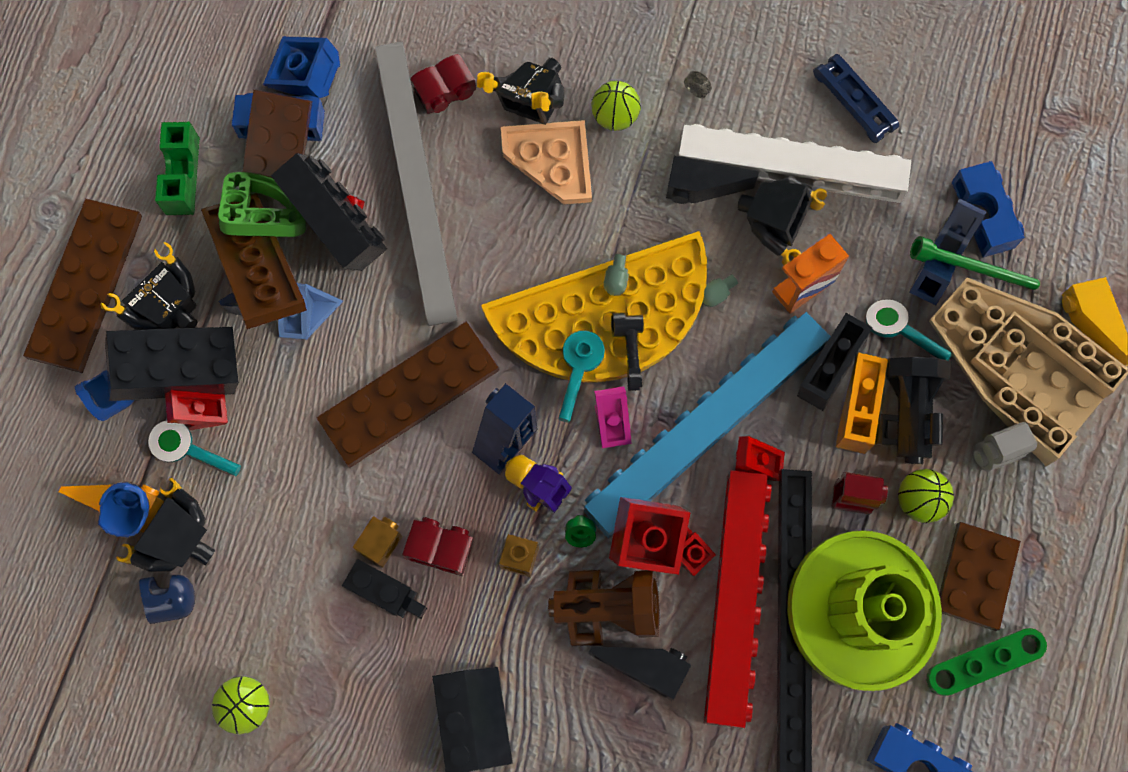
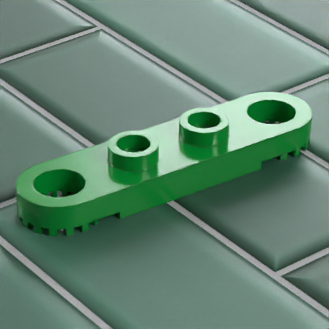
M1027 628L934 665L927 673L926 682L932 692L937 695L948 696L1040 659L1047 650L1046 639L1036 629ZM1025 636H1031L1037 642L1036 650L1032 654L1027 653L1022 648V639ZM940 670L947 671L952 677L951 685L947 689L941 688L936 682V675Z

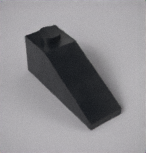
M674 155L666 198L672 199L673 202L678 204L698 203L754 189L759 171Z
M591 646L588 653L590 656L671 701L674 700L691 667V664L686 662L687 656L673 648H670L668 652L664 649Z

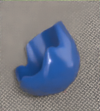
M122 482L112 485L103 493L100 499L98 525L105 533L115 535L116 537L129 538L138 534L149 514V500L146 493L135 484Z

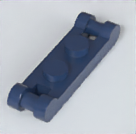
M839 54L830 57L827 64H820L813 69L815 78L820 83L825 84L864 128L868 138L873 143H878L882 140L887 132L892 133L899 128L897 118ZM836 72L839 75L835 77L832 73ZM878 117L882 123L878 125L874 119Z

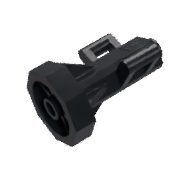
M924 357L888 359L885 379L889 380L898 398V415L879 414L875 444L897 446V457L905 458V464H923L924 459L932 458V446L943 444V414L933 413V399L942 383L950 380L951 361ZM888 421L898 422L897 439L888 438Z

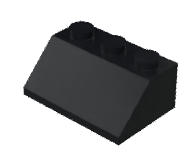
M498 667L463 670L432 676L445 772H470L513 764Z

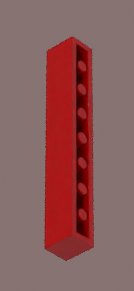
M730 470L727 476L703 724L742 729L746 727V722H751L753 704L748 702L749 689H754L756 676L755 670H751V658L757 657L758 638H753L754 625L759 626L761 618V607L756 606L757 594H762L764 576L759 575L760 563H764L766 558V545L762 544V532L767 533L769 525V514H764L765 502H770L772 485L767 484L766 474Z

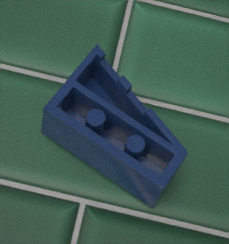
M506 383L500 390L498 388L494 389L486 399L485 403L487 405L484 409L472 451L476 457L499 475L506 468L507 462L518 454L538 430L535 406Z

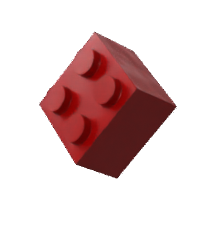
M620 497L609 559L622 567L679 575L691 512L676 505Z

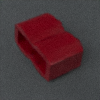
M460 54L449 56L435 66L425 68L410 78L412 88L427 114L440 113L451 102L470 98L476 90L475 79Z
M843 472L841 478H838L834 484L831 507L832 509L870 515L874 509L877 510L880 504H885L888 486L884 485L883 478Z
M423 517L422 521L414 520L402 554L403 558L421 565L463 576L474 542L473 537L468 536L469 531L457 526H452L451 530L439 527L440 522L427 517Z

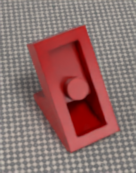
M170 390L165 393L167 423L184 424L189 430L220 426L228 423L226 400L223 394Z
M750 436L739 437L738 449L736 451L735 471L766 474L767 480L779 481V471L784 466L785 452Z

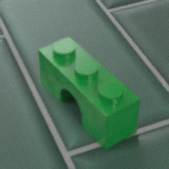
M161 122L159 148L164 155L166 171L165 174L157 175L155 202L165 215H194L200 137L190 122Z

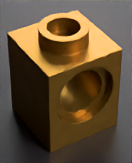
M373 516L352 548L383 568L403 536L397 531L399 525L387 517L379 520Z
M508 534L499 562L500 568L531 578L539 550L538 542Z

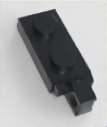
M359 559L356 560L342 584V587L395 616L404 618L405 614L409 612L422 619L428 609L425 605L414 600L417 592L413 591L411 587Z

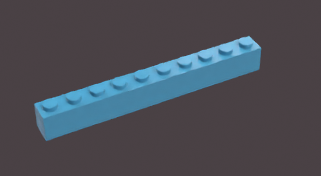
M807 312L800 318L795 315L783 326L784 332L778 337L775 334L771 335L762 344L763 350L760 353L748 355L741 362L740 366L742 368L735 375L729 372L718 383L721 386L713 394L710 391L706 392L697 401L699 406L691 413L688 410L683 412L675 420L677 425L670 432L665 429L659 433L652 441L655 444L647 452L644 449L640 450L630 460L632 465L625 471L622 469L617 470L607 480L610 484L602 491L596 489L585 499L587 504L584 506V512L608 539L614 532L620 497L651 502L825 347L831 336Z

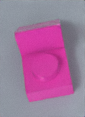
M625 387L594 391L596 401L595 412L602 448L632 444Z

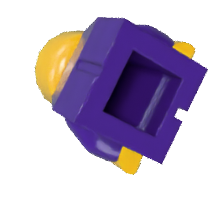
M517 455L506 464V479L523 489L527 506L534 511H537L542 504L555 513L561 505L562 499H565L572 489L564 478L563 473L558 471L555 466L538 465L524 455Z

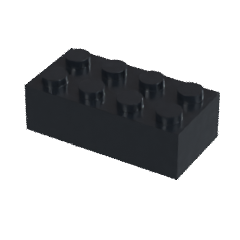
M296 153L275 171L271 177L342 268L363 271L387 250L383 244L385 238L374 226L371 228L365 221L367 218L365 212L357 204L353 206L347 198L350 195L340 182L335 183L329 175L332 173L331 169L323 160H316L311 155L305 156Z
M233 327L106 331L105 352L109 401L165 398V393L170 390L231 395L236 391L239 381Z

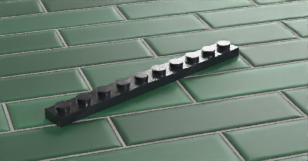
M781 469L779 471L777 772H812V666L798 649L791 633L788 619V595L791 581L801 561L812 550V471Z

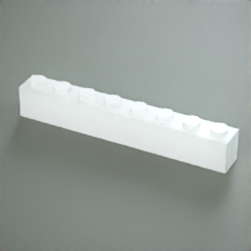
M699 124L684 125L679 151L680 157L759 171L757 181L773 182L793 177L811 186L814 190L822 188L827 192L901 203L909 187L911 160L903 159L898 155L883 156L876 155L871 151L857 152L846 150L840 146L825 147L819 146L814 142H793L783 137L773 139L762 137L756 133L741 134L729 129L715 130L705 128Z

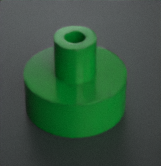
M577 515L566 523L565 539L574 547L590 546L596 539V525L584 515Z

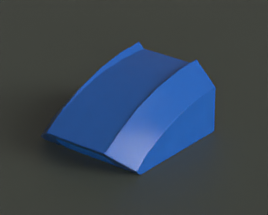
M283 36L263 85L298 96L312 95L320 98L328 96L336 71L340 67L339 52L327 38Z

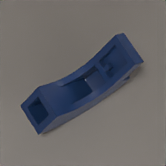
M958 199L933 243L937 245V248L962 255L983 220L986 211ZM935 259L923 262L909 293L936 306L948 287L956 266Z

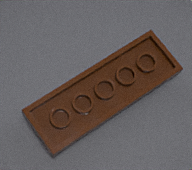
M257 193L251 194L249 208H263ZM231 202L229 204H239L241 202ZM220 204L201 209L247 329L307 311L305 301L276 236L224 234L219 227L218 213ZM263 220V221H258V222H256V223H261V224H262V223H268L269 221H264V220Z
M85 198L23 355L25 358L83 373L106 313L101 308L100 303L102 302L107 307L109 306L111 297L107 294H113L142 219L139 211Z
M466 321L316 418L347 466L351 468L497 373L499 367Z

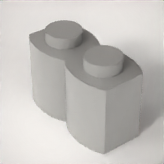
M1021 422L987 435L984 441L978 442L975 445L973 454L976 463L980 467H983L985 471H991L1024 458L1027 453L1033 452L1037 448V441L1028 423Z

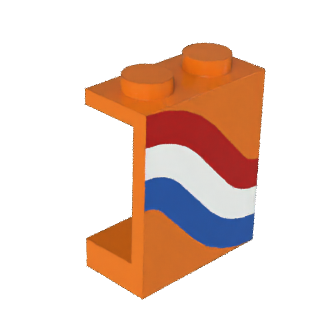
M828 234L782 267L788 278L774 287L772 293L791 314L836 281L849 255L835 238Z

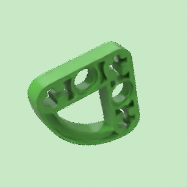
M233 172L225 176L218 213L219 227L222 233L239 236L296 237L306 231V220L273 178L247 172ZM251 192L269 196L283 204L287 209L249 208ZM231 202H241L239 204H229ZM263 220H264V221H269L268 223H262V224H261V223H256V222H258V221H263Z

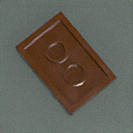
M253 90L242 172L272 178L271 175L296 153L305 155L313 101Z
M963 522L957 523L939 592L942 614L993 631L1000 630L1021 541Z

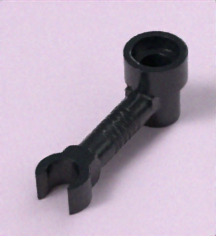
M612 313V336L626 338L628 391L640 390V387H642V375L638 359L637 333H643V316H626L625 313Z

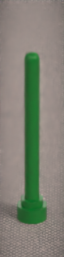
M918 236L911 246L910 257L914 260L926 262L927 260L935 259L1028 289L1036 290L1040 287V281L1036 278L937 248V245L931 239Z

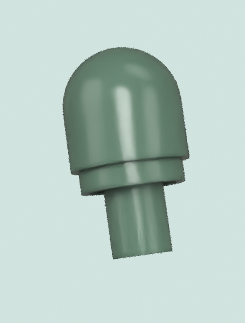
M615 254L613 265L608 266V270L605 273L604 289L612 296L621 295L627 288L629 274L628 269L624 268L626 256L621 254Z
M731 274L724 280L718 278L709 282L704 290L703 304L708 307H714L726 300L727 296L730 295L729 290L738 284L737 279Z

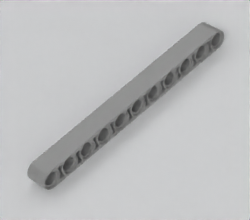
M403 41L375 46L427 322L429 326L458 321Z

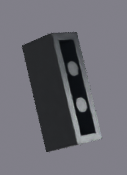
M845 313L800 385L797 397L824 411L855 361L857 353L861 351L873 327Z

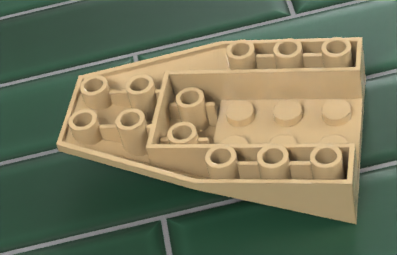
M966 278L929 320L979 396L1008 427L1021 422L1028 423L1037 441V448L1032 453L1045 466H1048L1062 456L1076 439L1075 433L1102 400L1112 394L1128 375V368L1058 313L970 278Z

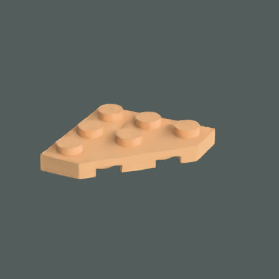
M585 120L546 123V125L529 124L501 127L503 158L562 204L592 202Z

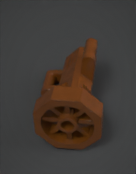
M601 570L569 571L567 590L554 591L553 598L548 600L549 617H554L556 624H568L571 646L603 645L601 623L613 622L639 638L659 637V591L657 576L654 571H634V574L611 589H600ZM577 583H592V589L576 590ZM576 623H593L594 633H578Z

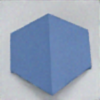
M297 283L307 311L279 319V337L308 340L315 330L340 306L343 300L308 284Z

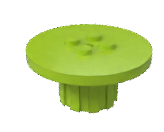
M851 531L830 537L821 542L799 564L791 581L788 595L789 625L801 654L820 675L848 689L879 691L903 684L926 665L939 639L942 608L934 578L927 566L913 550L899 540L882 533Z

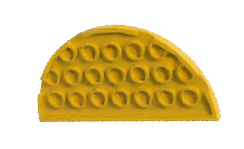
M700 231L627 255L624 267L628 269L629 274L627 288L624 293L618 296H612L604 289L605 273L608 270V266L613 265L614 260L482 304L481 308L488 324L498 339L508 350L527 365L548 375L570 380L572 368L567 365L563 357L564 343L575 332L590 331L600 337L604 344L605 353L602 363L596 369L584 372L581 382H606L627 377L628 369L626 338L612 336V313H625L626 316H643V333H637L638 359L641 372L660 362L682 342L692 328L702 306L704 290L707 285V257Z

